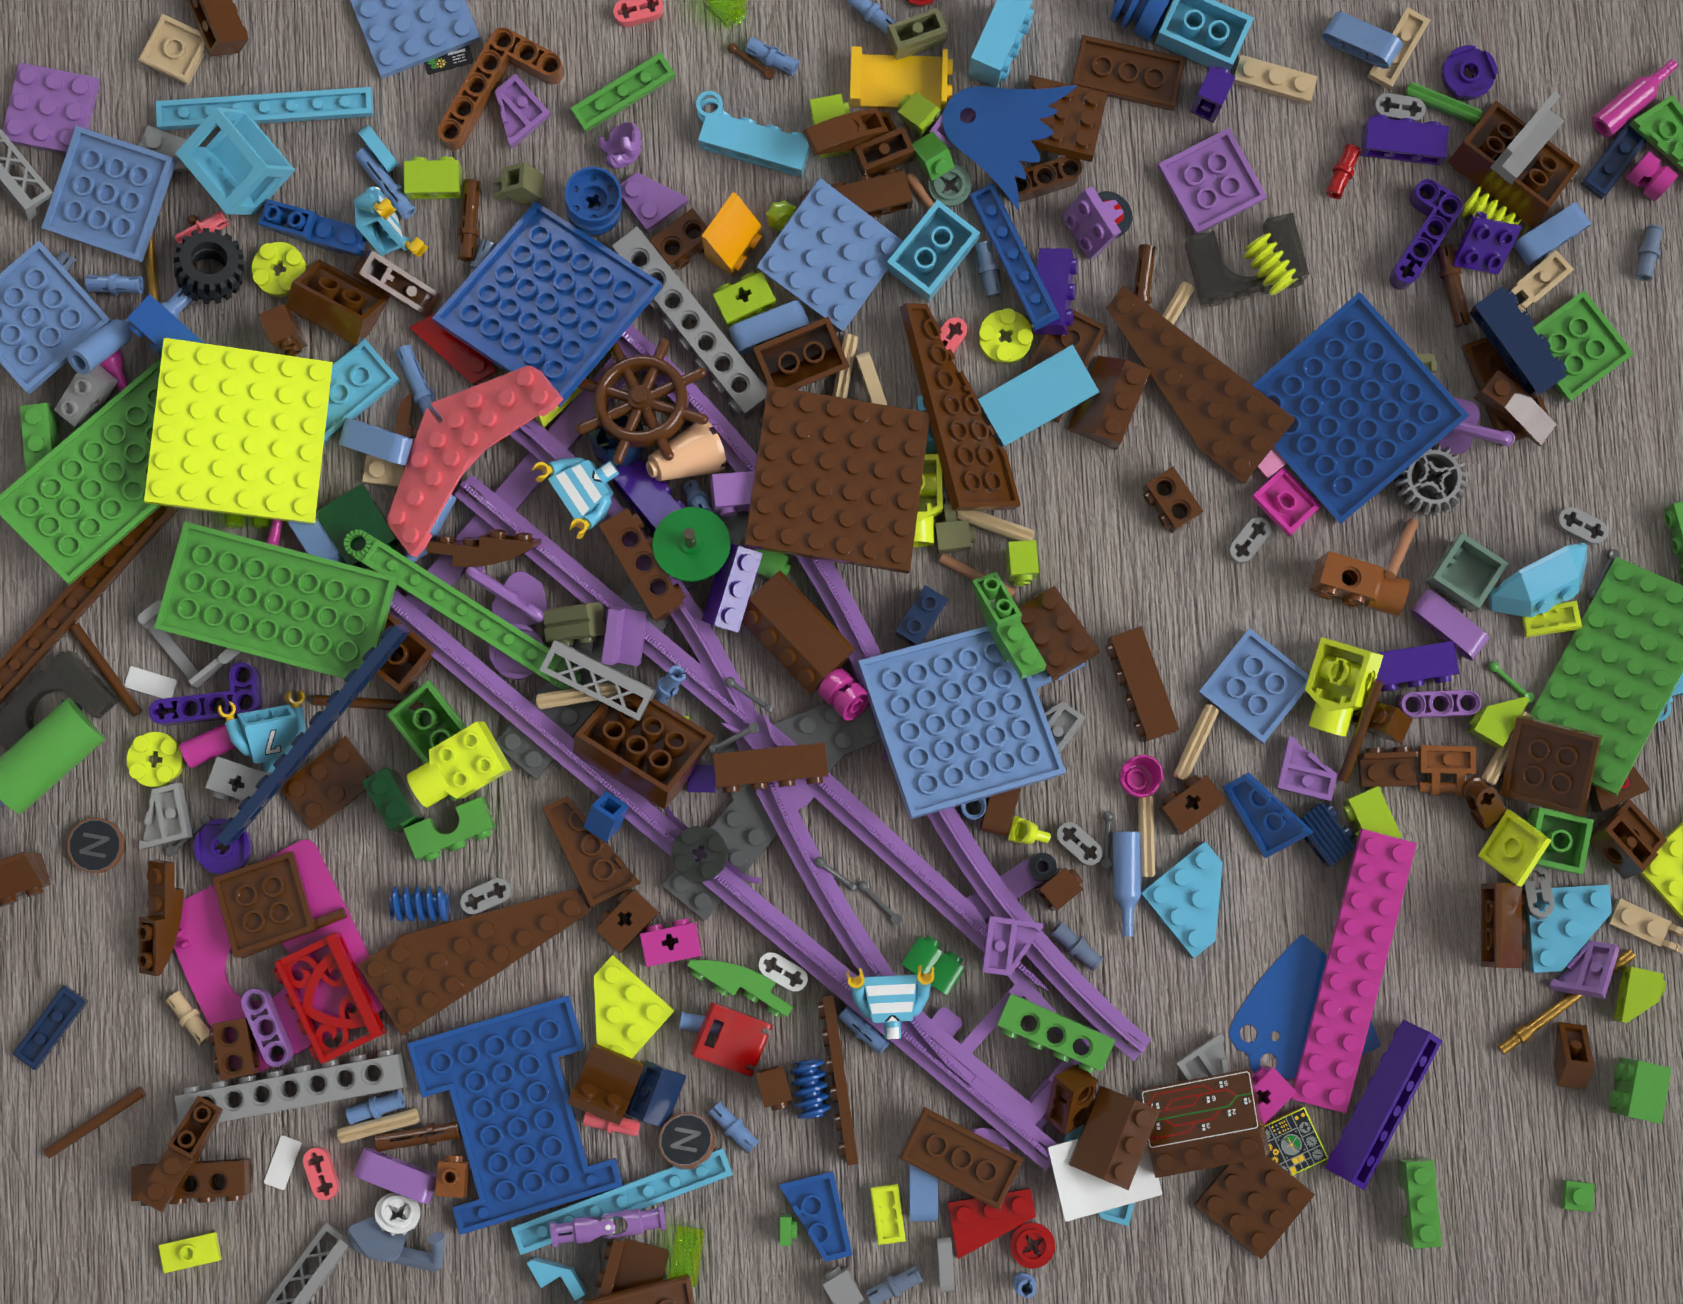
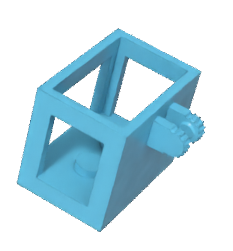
M215 107L175 153L226 214L255 215L264 206L266 200L270 199L295 171L280 150L276 148L245 110ZM217 125L221 128L220 132L206 147H198Z

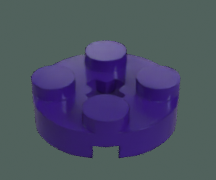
M1464 45L1456 48L1451 52L1441 68L1443 84L1456 100H1475L1484 96L1494 84L1497 75V66L1492 55L1486 50L1481 51L1473 45ZM1464 67L1475 71L1471 79L1464 76Z
M227 819L210 821L203 827L201 832H198L194 841L196 859L206 870L214 874H225L243 868L247 864L252 851V841L247 829L234 844H230V849L226 850V854L222 855L221 850H216V844L221 843L217 839L222 833L220 828Z

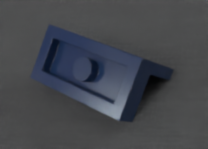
M646 1060L626 1114L642 1122L663 1127L671 1118L686 1076Z

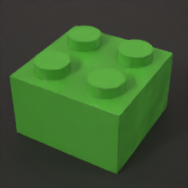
M1540 807L1530 808L1527 822L1551 839L1550 844L1536 865L1569 874H1583L1594 820Z
M1620 1057V1063L1618 1062L1614 1069L1615 1088L1609 1095L1610 1112L1662 1124L1672 1068Z

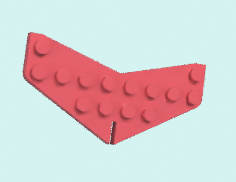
M525 366L430 403L443 421L438 418L433 410L426 407L387 517L388 526L411 556L417 558L426 548L433 536L430 531L461 476L486 449L538 415H547L564 400L540 370L533 366Z

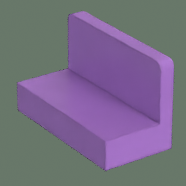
M619 606L609 609L601 664L614 665L622 663L633 666L641 664L648 616L646 611Z

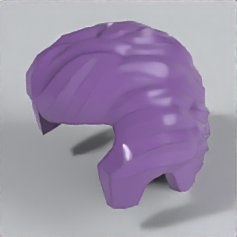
M624 122L616 126L609 133L607 142L603 137H599V148L606 154V165L611 168L626 167L632 164L641 153V133L634 122Z

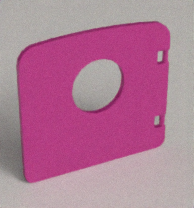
M304 839L263 859L266 860L290 851L295 852L314 919L343 907L347 912L348 917L317 929L316 932L282 943L288 954L297 952L335 932H341L377 1012L385 1009L357 966L371 956L316 844L311 840ZM214 885L183 900L182 917L174 945L187 981L211 1029L214 1023L246 1017L241 1005L242 996L233 990L227 979L226 961L231 951V945ZM327 945L308 956L312 957L319 964L331 952V949ZM298 961L292 967V975L298 981L304 977L300 969H306L311 974L314 971V968L305 961ZM328 969L325 972L335 981L341 977V972L338 969H334L332 975L328 972ZM321 978L315 993L313 1006L328 1015L339 1017L340 1003L350 990L348 986H331ZM284 987L272 998L292 1043L294 1056L309 1048L311 1042L308 1035H303L299 1029L297 1020L300 1018L296 1009L292 1010L289 1007L285 997L288 992ZM298 988L303 997L305 988ZM251 1000L254 1008L259 1009L262 1006L263 1001ZM348 1003L346 1006L345 1013L346 1018L348 1019L350 1018L346 1010L355 1006L354 1003ZM266 1019L262 1023V1030L270 1035L274 1027L273 1023ZM313 1019L315 1026L318 1029V1027L322 1025V1023ZM232 1027L226 1030V1038L230 1042H234L237 1038V1032ZM337 1028V1033L342 1031V1028ZM325 1032L323 1034V1040L331 1037L332 1034L330 1032ZM256 1042L260 1071L262 1072L272 1066L265 1062ZM282 1053L274 1058L281 1061L285 1053ZM233 1055L230 1061L239 1070L241 1059Z

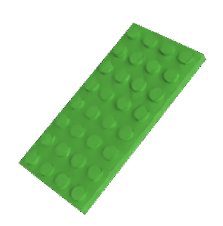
M159 360L0 494V517L69 586L161 506L144 503L161 365Z
M184 521L154 628L345 679L354 668L358 670L364 663L362 658L370 648H376L380 644V636L384 632L398 578Z
M1618 557L1613 561L1582 618V629L1575 631L1530 714L1535 719L1601 735L1602 740L1592 785L1615 796L1621 790L1683 675V585Z

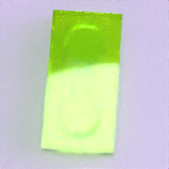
M677 1224L669 1278L688 1274L691 1285L693 1287L697 1286L705 1228Z

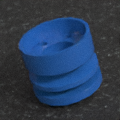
M1114 0L1109 20L1116 23L1122 13L1125 14L1121 27L1126 28L1134 19L1137 21L1134 34L1150 41L1173 0Z
M596 166L584 167L575 172L567 181L564 191L568 220L573 226L590 236L603 235L611 231L618 224L622 214L621 186L616 177L608 170ZM595 203H598V206H594L593 209L589 208V205L593 206Z

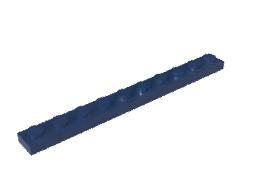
M404 625L389 626L381 634L380 639L382 641L376 648H370L362 658L364 663L358 670L354 668L344 679L346 682L344 687L330 695L326 701L329 705L323 712L318 711L310 719L309 724L311 726L305 733L301 732L294 738L291 743L293 748L287 755L284 753L273 764L275 769L269 776L265 775L259 780L255 786L258 790L252 797L247 796L238 806L239 813L234 818L230 817L224 822L220 828L222 833L217 838L224 846L234 844L411 633Z

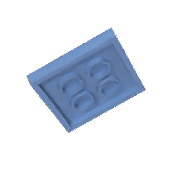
M1249 628L1197 693L1263 744L1305 692L1309 674Z

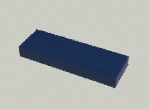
M1631 120L1623 126L1581 182L1582 186L1600 199H1603L1647 142L1645 138L1629 125L1632 122Z
M63 985L12 1054L33 1070H38L88 1001L69 986Z

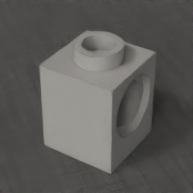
M837 1266L825 1274L826 1279L822 1281V1285L833 1304H858L864 1300V1295L847 1266L843 1269Z

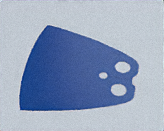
M1303 934L1285 950L1262 976L1231 1024L1229 1037L1239 1051H1243L1250 1058L1249 1065L1253 1073L1261 1067V1057L1271 1053L1278 1060L1275 1069L1285 1080L1296 1077L1327 959L1325 953ZM1371 1021L1362 1055L1380 1047L1378 1036ZM1253 1025L1257 1029L1258 1035L1253 1042H1245L1241 1039L1240 1030L1243 1026ZM1277 1031L1280 1034L1278 1041L1271 1039L1272 1032Z

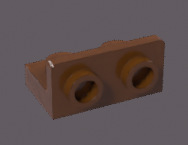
M1409 746L1393 747V752H1383L1381 747L1366 748V753L1358 755L1360 788L1416 786L1415 758L1418 757V751H1410Z

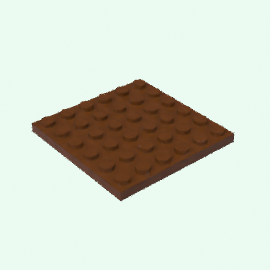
M768 385L744 547L908 574L911 567L930 421L928 412Z

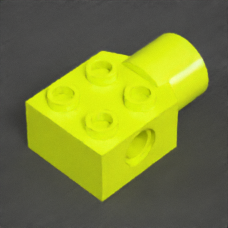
M925 454L913 547L934 545V518L940 515L943 510L942 468L938 454Z
M1321 637L1305 691L1316 701L1309 726L1346 737L1355 710L1363 709L1372 680L1377 678L1384 655Z
M477 721L429 749V762L408 773L407 780L416 798L424 807L428 808L448 795H452L456 799L465 798L512 769L487 724Z

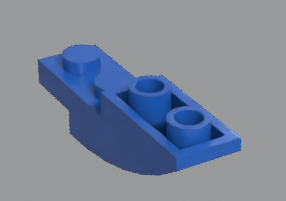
M270 199L266 200L258 222L260 226L282 235L340 254L344 252L361 257L367 239L355 225L322 217L314 211Z

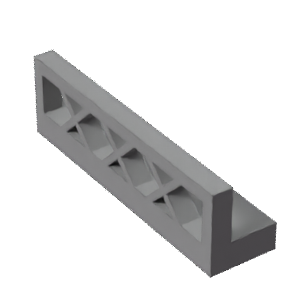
M1555 91L1490 167L1510 184L1517 179L1564 122V120L1550 110L1561 97Z
M0 129V145H5L8 148L7 157H0V186L28 221L38 216L35 207L51 198L53 192ZM10 164L23 166L25 169L24 177L11 176L9 174ZM27 184L39 186L43 193L31 200L25 193Z
M555 640L540 668V671L638 721H640L649 701L653 699L657 691ZM555 653L565 658L568 670L557 673L548 668ZM571 662L579 666L572 668ZM582 668L589 670L593 682L586 685L577 683L574 671ZM567 673H570L571 679H569V678H567V677H565V676H563V675H564V674H567ZM595 674L603 677L604 679L597 681ZM606 681L615 683L618 695L609 698L603 696L598 684ZM595 686L596 692L587 687ZM620 686L623 687V688H625V689H627V690H629V691H628V692H625V693H622V692H621V689H620ZM635 693L644 698L637 713L626 707L623 696ZM620 698L621 705L613 700Z
M326 1222L266 1304H289V1302H293L292 1304H309L351 1247L348 1237ZM326 1232H329L339 1241L331 1251L323 1252L321 1239ZM317 1246L318 1253H312ZM318 1257L319 1268L314 1274L305 1275L304 1262L306 1259ZM300 1269V1275H301V1276H296V1277H294L295 1274H296V1273L298 1272V1270ZM301 1280L302 1291L297 1297L288 1298L287 1285L289 1282ZM283 1293V1299L277 1300L280 1294Z

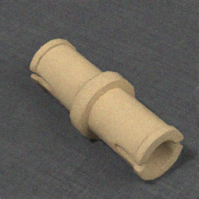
M181 991L172 994L165 1002L180 1019L179 1024L181 1027L187 1028L199 1046L210 1039V1030L199 1017L200 1012L198 1009L192 1008Z

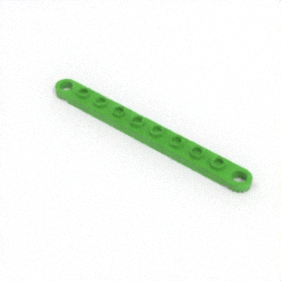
M356 529L346 535L344 548L351 557L375 572L397 577L398 587L558 689H573V687L565 685L540 671L550 650L549 648L367 532ZM356 537H362L366 540V545L361 551L351 549V541ZM555 653L548 668L557 673L568 670L566 660ZM580 670L574 671L577 683L580 684L581 673Z

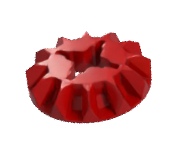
M1030 1222L1019 1226L1012 1234L1010 1249L1012 1256L1020 1265L1036 1269L1046 1265L1052 1259L1055 1252V1240L1052 1233L1044 1225ZM1026 1235L1033 1241L1043 1238L1037 1244L1040 1255L1037 1256L1036 1252L1032 1250L1022 1253L1028 1245Z

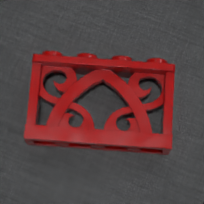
M335 932L274 962L276 966L273 970L279 984L284 983L288 992L285 995L287 1003L292 1010L296 1009L300 1018L297 1020V1024L302 1034H307L311 1042L309 1050L315 1061L319 1060L321 1064H324L387 1033L341 932ZM327 945L331 949V952L319 964L312 957L308 956ZM298 961H305L314 968V971L311 974L306 969H300L304 977L298 981L292 975V967ZM328 969V972L332 975L333 970L338 969L341 972V977L335 981L325 972ZM321 978L331 986H348L350 990L340 1003L339 1017L328 1015L313 1006L315 993ZM298 988H305L303 997ZM348 1003H354L357 1011L355 1013L348 1011L350 1017L348 1019L345 1013ZM313 1019L322 1023V1025H320L318 1029L316 1028ZM367 1027L369 1034L349 1043V1029ZM337 1028H342L343 1038L340 1045L336 1048L326 1046L323 1042V1034L330 1032L333 1040L337 1036Z

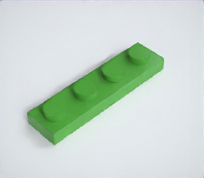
M660 52L571 107V112L584 132L587 133L676 78L675 72Z

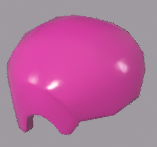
M1145 754L1134 756L1122 766L1119 773V782L1121 788L1130 796L1136 798L1150 796L1156 792L1163 781L1162 766L1154 757Z

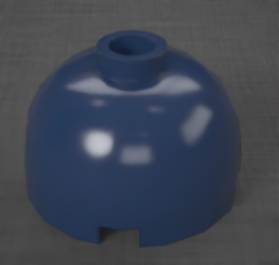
M621 416L613 420L615 424L622 428H625L628 421L627 416ZM640 421L635 431H644ZM602 426L595 429L594 432L591 430L590 440L595 456L603 464L609 461L614 464L613 456L619 442L612 439L603 430ZM629 446L622 464H614V466L619 468L634 463L641 457L645 447Z

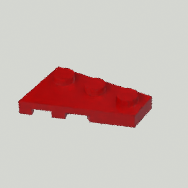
M436 313L409 327L411 331L427 343L430 348L437 352L473 386L497 373L490 360L436 325L432 319Z
M1031 1188L1008 1191L1000 1210L975 1197L948 1201L957 1259L1035 1218Z

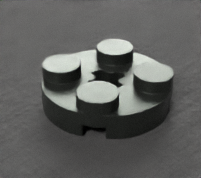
M694 826L685 829L675 839L671 855L675 869L684 878L694 882H705L715 878L723 871L728 859V850L724 839L717 831L706 826ZM699 846H704V852L708 853L707 858H702L700 862H696V857L692 855L693 849L697 850Z

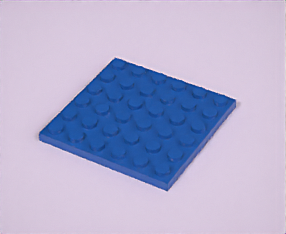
M535 201L432 319L440 328L507 373L525 366H533L540 370L564 399L558 405L560 408L663 287L660 281Z
M1360 291L1252 384L1295 418V421L1273 448L1340 524L1469 416Z

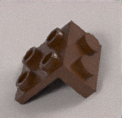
M625 1237L614 1238L613 1243L608 1242L603 1259L608 1260L606 1270H600L596 1287L601 1288L599 1296L663 1280L669 1258L668 1249Z

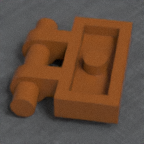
M1418 746V773L1429 774V782H1418V792L1429 793V795L1438 796L1440 793H1453L1454 796H1463L1462 786L1465 783V775L1476 774V747ZM1440 774H1454V782H1440Z

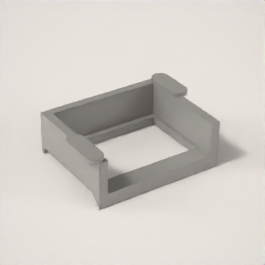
M162 601L154 602L138 615V621L144 628L149 630L187 676L188 682L195 688L199 689L207 679L241 653V651L227 648L199 672L166 631L154 628Z

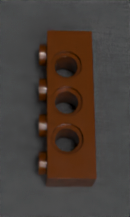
M626 508L599 524L656 623L685 607L682 599L686 598L678 583L675 585L671 583L669 575L658 565L653 553V539L651 536L645 538L640 529L644 527V524L637 512L631 514L629 509ZM629 534H634L638 537V542L633 547L623 545L624 538ZM642 558H649L652 561L651 567L646 571H641L637 568V563ZM657 581L666 584L665 591L660 595H655L651 592L652 584Z
M251 1158L197 1161L189 1174L197 1180L196 1189L191 1190L188 1188L185 1181L181 1189L178 1188L169 1204L187 1203V1198H197V1203L214 1202L215 1197L226 1196V1201L243 1200V1195L252 1192ZM158 1163L138 1164L131 1167V1201H140L137 1197ZM216 1174L224 1176L226 1181L224 1188H218L215 1185L214 1178ZM141 1201V1206H149Z

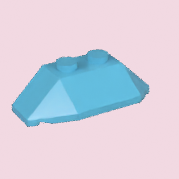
M1580 543L1579 545L1565 546L1517 571L1504 580L1498 588L1495 587L1490 591L1489 608L1493 612L1532 618L1539 613L1549 611L1553 606L1563 601L1571 600L1579 593L1587 565V545Z

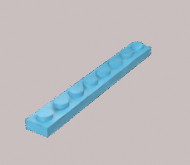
M371 87L156 101L157 128L159 130L198 128L215 107L245 110L256 124L374 116L373 90Z
M723 1147L713 1151L706 1162H703L694 1169L681 1170L676 1167H670L513 1226L511 1230L519 1253L522 1255L552 1244L550 1222L555 1221L556 1224L572 1222L574 1218L585 1216L602 1219L600 1216L606 1213L637 1208L642 1210L732 1176L733 1172ZM619 1216L613 1217L614 1220L620 1218Z

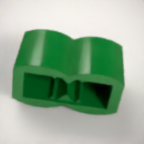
M926 935L924 939L918 936L900 964L914 974H917L919 965H922L921 972L924 974L930 973L931 966H933L934 980L931 982V985L945 995H948L965 970V967L961 965L963 959L952 951H949L947 955L938 949L940 943L930 936Z

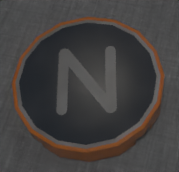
M89 818L79 822L72 829L67 840V852L70 860L79 869L88 873H103L111 869L121 860L124 853L125 840L122 833L113 822L103 818Z
M680 1113L671 1117L663 1125L659 1134L658 1146L662 1156L671 1166L681 1170L694 1169L710 1158L715 1147V1135L711 1125L702 1116L695 1113Z

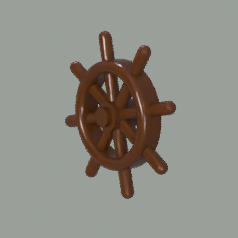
M667 338L660 339L653 356L638 355L628 358L625 357L620 345L616 342L610 349L616 363L606 370L599 382L584 379L578 386L580 389L595 393L594 408L597 416L578 424L576 432L582 435L602 426L603 430L612 439L619 442L613 456V462L616 465L622 464L629 446L650 447L657 445L663 458L671 461L674 458V453L667 439L679 430L684 420L705 425L708 422L707 415L688 409L689 398L686 389L687 385L704 378L706 370L700 367L681 376L671 364L664 361L670 344ZM647 372L642 385H639L634 373ZM658 374L669 381L652 389ZM624 378L630 391L622 390L614 386L618 381ZM676 391L675 405L657 400ZM608 397L625 402L607 411ZM657 411L670 416L659 425L654 412ZM630 413L625 428L613 422V420ZM639 421L643 423V426H648L649 428L647 431H635Z

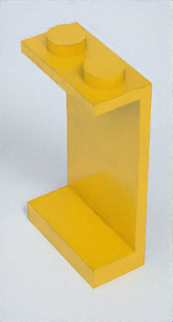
M851 46L850 107L900 109L897 106L907 94L912 96L917 92L935 104L939 109L944 110L947 101L952 98V85H947V75H952L953 59H948V49L942 50V57L907 56L896 60L894 55L862 54V47Z

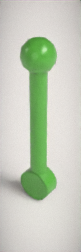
M1492 661L1489 663L1488 669L1491 672H1496L1523 697L1530 699L1528 703L1534 701V694L1526 692L1499 668L1497 662Z

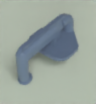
M392 1215L391 1221H392L393 1219L395 1220L397 1217H399V1218H401V1219H403V1218L400 1217V1216ZM375 1216L356 1223L349 1228L348 1241L351 1244V1248L368 1259L392 1262L429 1271H438L443 1265L445 1235L442 1232H434L429 1236L428 1242L432 1245L431 1253L403 1247L409 1231L405 1235L401 1233L392 1236L390 1232L382 1231L378 1223H375Z

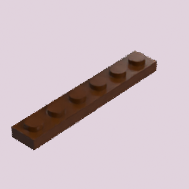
M834 995L822 996L823 1002H818L820 1019L826 1018L827 1030H822L824 1047L830 1046L831 1058H826L828 1075L834 1074L836 1085L830 1086L832 1103L838 1102L840 1114H834L836 1130L843 1133L844 1142L838 1143L841 1159H846L847 1166L858 1164Z

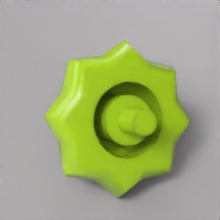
M786 200L772 202L771 208L765 213L768 218V226L780 233L796 211V206L789 204Z

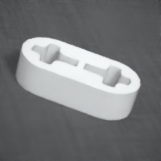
M774 952L766 953L760 958L759 969L764 976L791 991H800L806 986L808 976L806 971L800 966ZM772 957H775L777 959L776 964L783 968L782 972L779 973L776 970H772L770 973L767 972L764 960H771ZM785 971L792 974L799 971L801 972L800 978L803 980V983L801 985L795 984L793 987L789 984L791 980L783 974Z

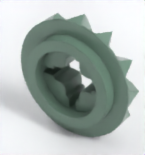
M955 164L953 169L931 181L929 179V193L935 202L938 199L945 206L957 207L960 203L966 201L971 192L969 174L965 169ZM957 178L954 186L956 191L950 189L943 193L945 189L943 181L950 183Z

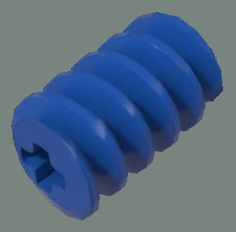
M394 886L390 895V920L392 921L395 915L397 921H403L405 916H407L409 921H414L418 915L420 921H425L429 915L431 921H437L440 914L442 921H447L450 905L449 893L444 894L442 887L438 886L436 894H433L431 887L427 886L425 894H421L419 886H416L414 893L410 894L408 886H405L403 893L399 894L397 886Z
M818 1058L792 1062L797 1064V1067L790 1070V1074L798 1075L799 1078L791 1083L794 1086L800 1087V1090L794 1092L793 1096L802 1098V1101L795 1104V1108H800L804 1111L798 1114L796 1118L809 1119L826 1116L827 1114L823 1113L830 1109V1104L822 1103V1101L827 1099L829 1094L820 1090L827 1086V1082L818 1080L826 1074L824 1070L817 1069V1067L824 1064V1060Z

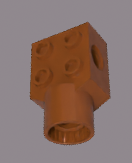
M1328 551L1317 560L1309 590L1316 592V596L1322 599L1332 600V597L1341 599L1342 604L1349 607L1358 608V605L1398 617L1405 605L1410 581L1397 576L1395 579L1389 580L1385 577L1386 570L1382 566ZM1342 577L1346 579L1348 585L1343 583Z

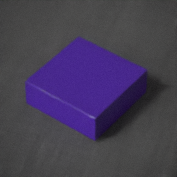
M696 765L688 778V792L716 793L714 765Z

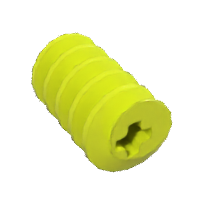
M1478 187L1463 205L1462 218L1470 214L1476 215L1477 211H1481L1487 214L1486 219L1516 225L1522 220L1520 219L1514 223L1516 215L1514 212L1505 216L1506 206L1497 210L1498 200L1496 199L1487 203L1490 194L1485 193L1479 197L1481 187Z
M1267 233L1251 242L1243 251L1248 250L1244 256L1246 260L1254 259L1250 265L1252 269L1261 267L1256 274L1257 277L1267 276L1263 281V285L1265 287L1273 285L1269 291V294L1272 296L1290 286L1297 278L1292 279L1293 274L1296 272L1295 268L1285 269L1290 262L1289 259L1280 262L1279 259L1284 252H1273L1278 243L1268 244L1267 240L1270 238L1271 233Z

